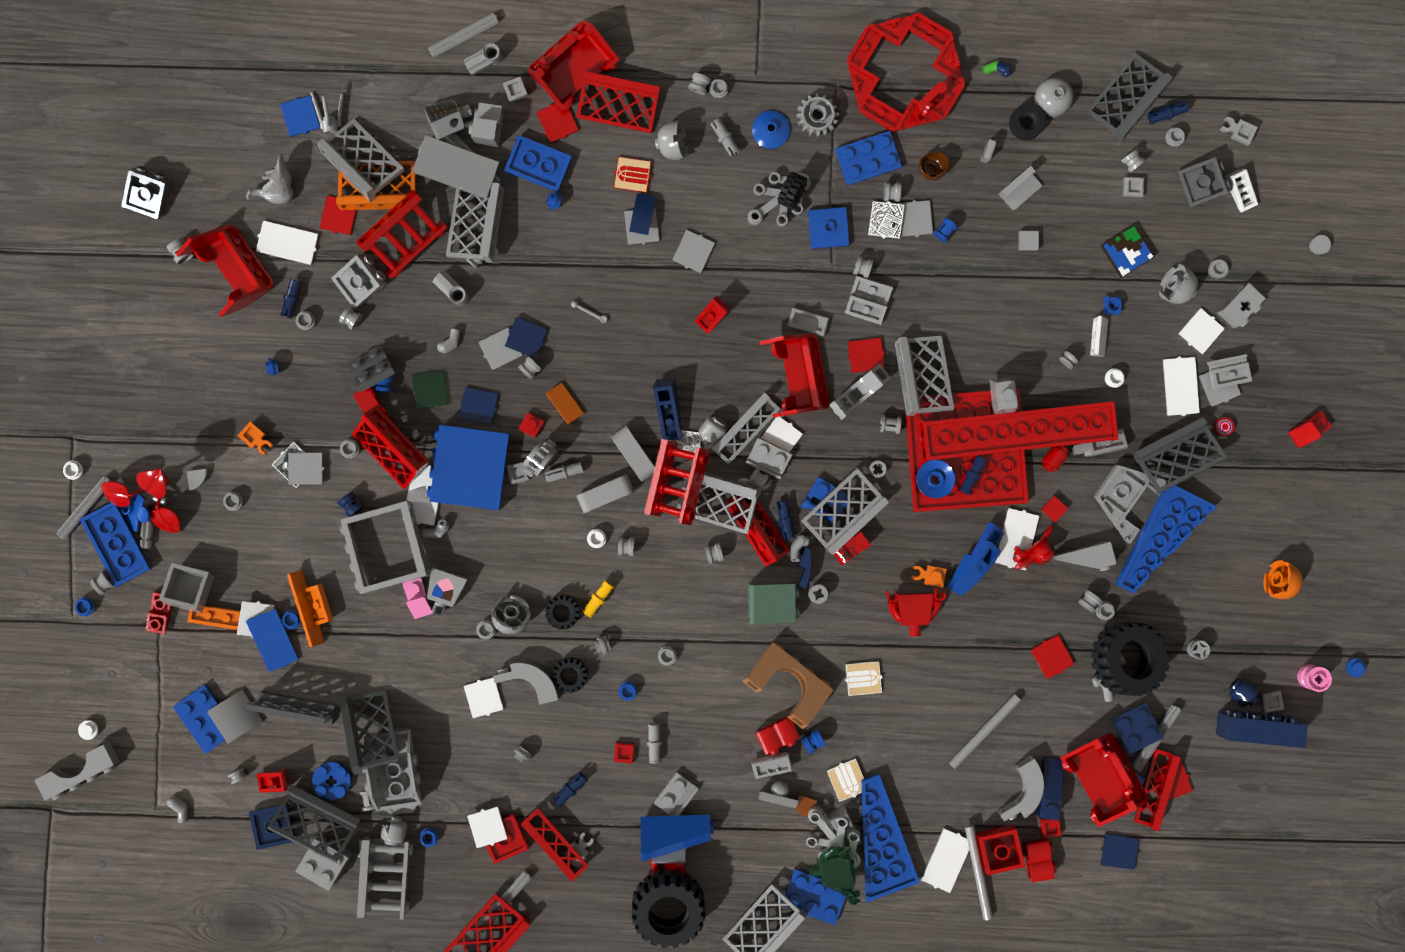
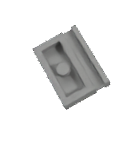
M1247 354L1207 362L1212 389L1251 382L1252 377L1249 363H1247Z
M758 437L746 463L780 479L792 453Z
M676 771L655 799L654 804L671 816H679L699 788Z

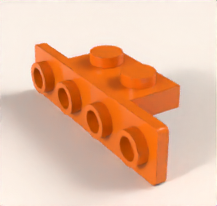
M302 570L287 574L310 647L324 643V638L319 624L333 620L323 585L321 583L308 588Z

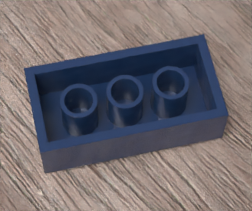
M1225 709V712H1218L1216 735L1228 741L1306 748L1308 725L1302 723L1301 719L1289 715H1282V717L1269 713L1258 715L1250 711H1244L1243 714L1236 710Z

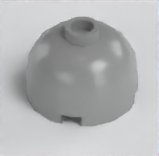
M1061 78L1047 79L1036 89L1034 104L1040 107L1044 114L1050 116V118L1062 116L1072 105L1074 96L1072 87Z
M673 121L663 125L658 132V138H655L656 149H660L661 154L669 160L687 158L688 145L684 146V138H687L683 123L681 121Z
M1181 264L1177 268L1172 267L1164 275L1160 283L1163 286L1162 292L1159 291L1160 297L1173 304L1185 303L1193 298L1197 292L1198 280L1194 272Z
M514 595L506 598L504 596L500 597L492 608V622L495 628L507 635L521 632L526 628L530 620L531 612L528 603Z

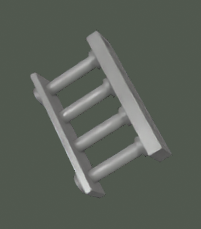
M364 836L361 844L357 918H365L366 913L370 912V910L400 911V919H404L405 913H409L410 902L406 901L409 856H413V844H410V838H406L405 846L381 845L371 842L372 836ZM374 852L404 853L403 865L375 864L373 861H370V856ZM373 871L403 873L402 884L372 883V881H369V873H373ZM368 892H401V903L371 902V900H368Z

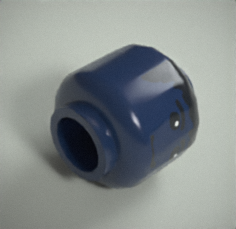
M1238 678L1229 687V696L1241 707L1253 706L1259 699L1257 697L1258 688L1248 679L1244 678L1241 680Z

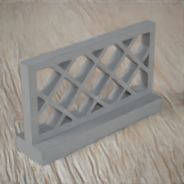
M355 119L347 123L326 141L321 139L317 142L320 152L369 202L376 198L375 194L404 171V168ZM354 126L358 129V136L348 135V131ZM336 140H344L343 147H334L332 144ZM347 140H357V148L347 147ZM361 140L370 141V148H360ZM346 152H356V159H346ZM360 152L370 153L369 160H359ZM373 153H382L383 160H373ZM358 164L368 165V172H359ZM372 165H382V172H371ZM386 165H394L397 168L392 173L385 172ZM371 177H381V182L376 186H373L370 180Z
M492 183L489 196L483 201L474 194H470L463 200L461 197L462 190L456 188L446 256L448 258L485 260V262L494 263L504 197L503 187L500 183ZM476 196L480 203L471 210L467 203ZM465 205L469 212L460 218L458 210ZM484 206L486 215L479 219L475 212ZM473 215L477 222L468 228L464 221ZM462 223L467 230L457 236L455 229ZM481 224L484 228L483 233L476 238L472 231ZM470 233L474 240L465 246L461 239ZM460 242L464 248L458 253L452 252L453 246ZM476 243L481 246L480 254H472L469 249Z
M942 336L899 337L895 342L906 415L914 416L921 413L954 410ZM937 341L938 350L936 353L927 347L929 342ZM911 343H916L922 348L918 354L911 350ZM923 350L933 356L928 363L919 357ZM934 358L941 362V369L939 371L930 365ZM915 360H918L925 366L920 373L914 369L913 363ZM926 368L936 374L931 381L922 375ZM937 376L944 381L945 386L942 390L933 383ZM919 378L928 384L924 391L917 387L916 382ZM930 386L939 393L935 399H932L925 393ZM940 395L947 399L948 406H941L936 402ZM922 396L931 402L928 408H920L919 400Z
M704 472L702 485L705 487H701L700 493L705 503L696 506L697 514H695V519L749 534L757 499L762 489ZM684 478L682 485L683 490L687 489V484L689 480L687 478ZM708 487L713 488L717 495L708 500L703 491ZM731 493L735 501L726 505L721 495ZM679 497L677 505L679 509H682L683 497ZM719 498L723 508L715 512L710 502ZM743 498L751 499L750 508L744 511L739 501ZM736 503L741 513L733 517L728 507ZM706 504L712 512L708 517L703 516L699 508ZM724 509L730 518L726 522L720 521L717 513ZM741 515L746 520L745 528L739 527L735 521Z
M856 468L800 521L820 541L824 548L834 555L889 502ZM856 474L861 479V487H851V479ZM840 489H847V501L837 500V492ZM851 489L861 490L860 501H850ZM864 490H871L876 496L871 501H864ZM826 502H833V514L823 513V505ZM837 503H847L846 514H836ZM850 503H860V511L857 514H850ZM812 515H819V527L811 526L807 520ZM823 516H833L832 527H822ZM836 516H846V524L843 527H835ZM822 529L832 530V538L827 542L822 538Z
M772 883L722 940L735 952H745V947H755V952H775L801 924L808 913L803 908L800 909ZM771 890L778 895V902H768V894ZM757 906H765L766 916H756L755 908ZM769 906H779V916H769ZM782 906H790L794 913L791 916H783ZM753 920L754 930H744L743 921ZM756 920H766L767 930H757ZM770 920H780V928L778 930H770ZM741 933V943H734L729 939L732 934ZM744 933H754V943H744ZM757 933H767L768 941L766 943H758Z

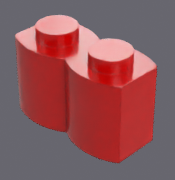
M788 716L755 732L765 755L769 753L770 756L780 752L782 746L787 745V747L795 745L798 743L797 739L800 738L792 720Z
M1046 838L1024 841L1023 850L1029 880L1033 883L1055 879L1054 873H1057L1055 862L1051 860V854H1054L1052 843H1049Z

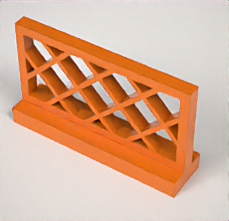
M397 161L402 167H411V173L406 178L400 174L399 176L403 180L396 187L391 182L388 183L393 188L389 194H383L381 191H378L379 194H375L376 198L371 202L338 170V197H336L338 208L340 210L392 209L407 195L399 191L405 183L411 186V190L413 189L416 192V174L413 173L415 161ZM358 164V171L362 172L365 168H368V165ZM372 165V169L374 172H380L382 165ZM394 165L385 166L390 167L393 171L396 170ZM348 184L355 189L352 194L343 195V189Z

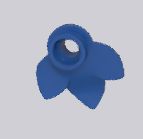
M140 494L130 497L131 503L129 506L120 507L121 512L127 515L128 525L135 532H138L140 522H148L150 520L149 510L144 506L145 498Z

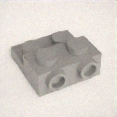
M364 253L352 258L331 278L354 309L358 308L370 296H374L387 285L384 281L385 275L380 270L375 269L373 259Z

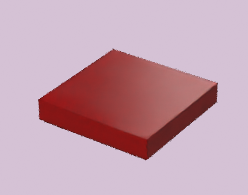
M515 813L502 818L508 839L496 842L493 846L490 844L486 845L494 864L530 848Z

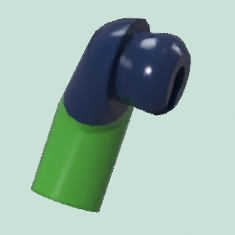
M999 60L982 66L985 75L998 71L1001 72L1003 77H1009L1012 73L1011 66Z

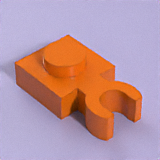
M252 421L237 435L250 448L254 449L257 445L258 451L263 455L267 454L263 449L265 444L271 448L274 447L271 441L263 439L266 434Z
M927 565L926 570H923L920 566H913V569H918L920 572L918 576H911L913 580L924 578L923 584L943 588L947 569Z

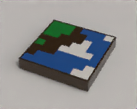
M1135 225L1101 246L1120 278H1123L1154 258Z

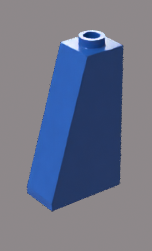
M710 815L640 817L641 861L711 841L710 834L714 833V822H710Z

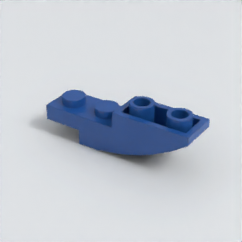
M989 522L972 554L964 555L947 586L957 595L962 596L976 585L996 561L1001 552L997 546L1004 535V532L999 527Z

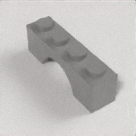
M108 742L86 753V764L80 774H67L58 768L34 781L44 800L52 798L54 801L64 796L63 791L69 789L71 792L81 787L80 783L84 780L89 783L98 778V773L103 771L106 774L116 769L114 765L119 763L120 760L112 744Z

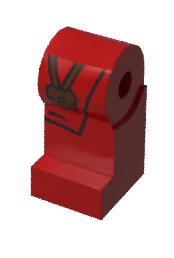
M858 531L834 556L843 565L870 547L871 544L862 532Z

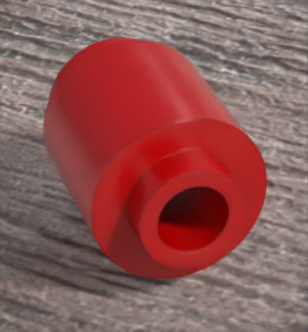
M1064 446L1051 447L1041 460L1043 463L1042 467L1048 472H1057L1068 458L1069 451Z

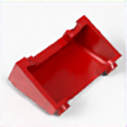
M583 20L528 67L527 72L554 103L563 110L564 108H570L574 104V95L582 88L584 71L597 74L606 70L610 72L617 66V62L620 59L594 25Z
M1106 733L1060 757L1063 768L1070 773L1075 772L1093 803L1094 807L1091 809L1090 816L1098 828L1139 809L1148 802L1143 786L1116 738L1111 733Z

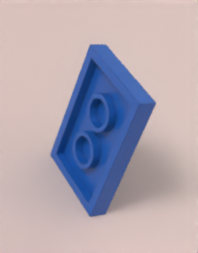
M890 131L835 149L847 186L902 168Z
M518 135L504 171L552 191L559 192L572 156Z
M207 684L173 706L205 754L225 741L207 713L208 710L220 704Z
M794 868L785 895L800 909L803 908L808 913L807 915L835 926L849 889Z

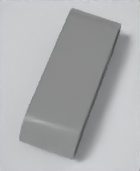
M627 426L610 436L641 482L653 475L654 465Z
M626 474L581 493L576 497L583 513H586L635 491Z

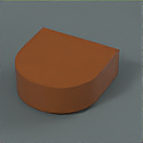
M799 794L796 810L801 816H808L810 808L816 806L817 799Z

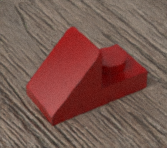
M716 296L696 318L695 322L709 334L728 314L730 308Z
M1318 411L1290 430L1288 434L1296 446L1301 448L1321 438V434L1330 429L1332 425L1324 413Z
M287 768L256 774L260 793L285 792L290 788Z

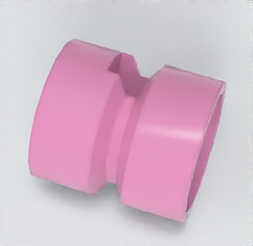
M1313 664L1303 665L1297 673L1300 685L1313 691H1325L1332 682L1331 674L1327 669Z

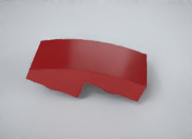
M155 590L152 592L151 610L147 614L146 631L165 634L172 606L161 602L159 598L162 591Z

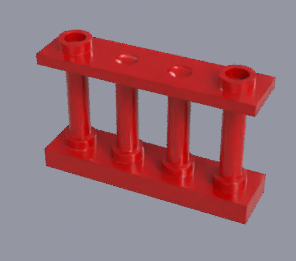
M413 189L356 241L364 252L372 250L388 267L385 273L390 279L400 275L403 268L436 237H441L447 228L442 220L436 223L419 205L422 199ZM410 210H414L431 228L425 235L422 236L405 219V215ZM396 223H400L417 241L409 249L391 232V227ZM381 237H386L401 252L402 256L395 262L377 245V240Z
M662 439L644 514L661 517V513L664 512L679 516L678 523L692 525L706 464L709 461L710 450L696 447L695 452L677 448L678 442ZM675 456L693 460L691 471L673 467ZM670 475L689 479L687 489L683 490L668 486ZM666 493L683 497L682 509L664 505Z

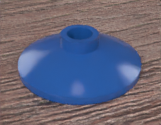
M765 111L754 120L752 134L760 146L767 149H775L787 141L790 134V125L787 118L780 112ZM773 125L775 130L769 131L768 126Z
M931 460L919 468L916 475V483L921 493L929 498H942L952 490L955 483V475L947 463L941 460ZM934 475L938 478L936 483L931 481V477Z

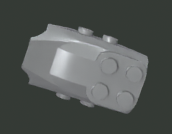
M408 728L394 729L400 761L362 770L363 773H366L367 779L365 780V791L369 792V798L376 811L384 810L391 815L412 813L417 805H422L419 789L421 776L416 770L418 756L414 754L411 731ZM383 730L378 738L386 742L390 733ZM367 735L364 736V746H367L372 739ZM375 741L370 749L378 753L383 744ZM386 747L381 755L386 758L394 756V751ZM367 752L363 762H371L375 755Z

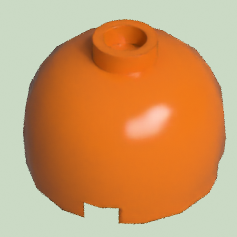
M1283 560L1275 561L1269 566L1271 567L1269 574L1266 572L1264 575V590L1272 598L1282 600L1293 598L1302 587V573L1289 562Z

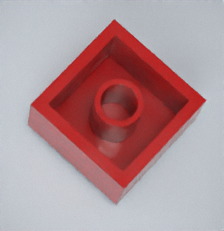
M1013 825L976 832L983 870L987 875L1025 867L1018 832Z

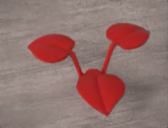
M162 468L141 471L136 477L137 483L141 488L132 493H129L128 487L121 482L107 481L101 485V489L108 500L119 507L129 506L131 503L130 497L143 490L147 491L148 494L158 498L155 505L156 510L150 511V518L154 525L170 533L182 531L177 514L167 507L160 508L161 499L166 495L167 486L170 484V479L167 475L163 474Z

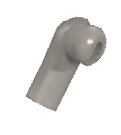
M451 329L450 338L438 343V351L445 354L456 349L460 330Z
M146 493L142 495L145 498V507L157 502L158 498ZM164 496L160 504L165 506L169 498Z
M441 519L434 529H423V538H442L449 529V523L445 519Z
M800 535L792 543V562L800 561V549L802 546L807 547L810 543L808 536Z
M1093 677L1092 683L1094 687L1101 686L1103 689L1104 700L1106 702L1113 701V693L1101 685L1100 682L1102 680Z

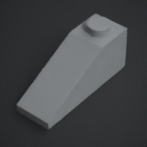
M1109 541L1054 554L1052 557L1054 560L1100 569V571L1112 569L1111 566L1116 564L1112 544Z

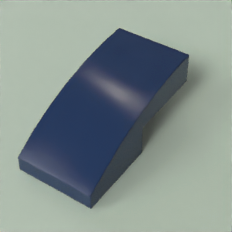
M637 193L629 232L649 234L656 200L655 196Z
M804 547L798 562L799 566L804 567L798 586L806 589L811 572L810 549Z

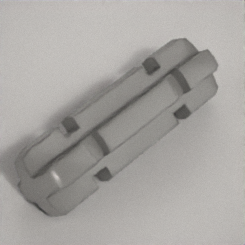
M151 518L148 522L141 523L140 537H142V540H140V548L148 549L152 547V540L150 538L153 535V522Z

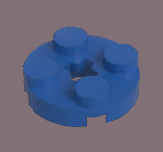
M328 761L316 769L312 777V786L316 796L329 801L338 800L343 797L352 784L350 771L337 761ZM330 776L337 780V783H334L333 786L327 782Z

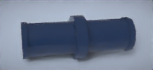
M1184 100L1171 106L1165 105L1162 109L1147 113L1148 120L1151 119L1149 123L1152 125L1165 119L1171 120L1174 116L1189 112L1188 105L1185 106L1187 102Z
M291 278L287 293L283 296L285 300L280 316L285 317L288 309L287 318L292 319L296 302L298 303L299 301L298 294L302 284L301 281L297 280L294 288L296 280Z
M979 456L975 457L970 470H967L965 473L967 476L959 491L966 495H971L976 482L981 478L980 474L987 460Z
M788 500L776 502L779 514L778 523L781 524L783 540L795 538L792 526L793 517L790 516Z
M579 772L569 783H565L563 785L564 788L552 798L553 801H556L555 804L558 807H562L571 796L574 797L577 794L576 791L588 781L585 778L586 776Z

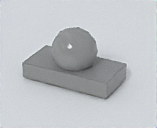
M777 781L771 786V794L759 792L758 799L761 801L790 808H796L798 805V800L787 798L789 787L783 781Z

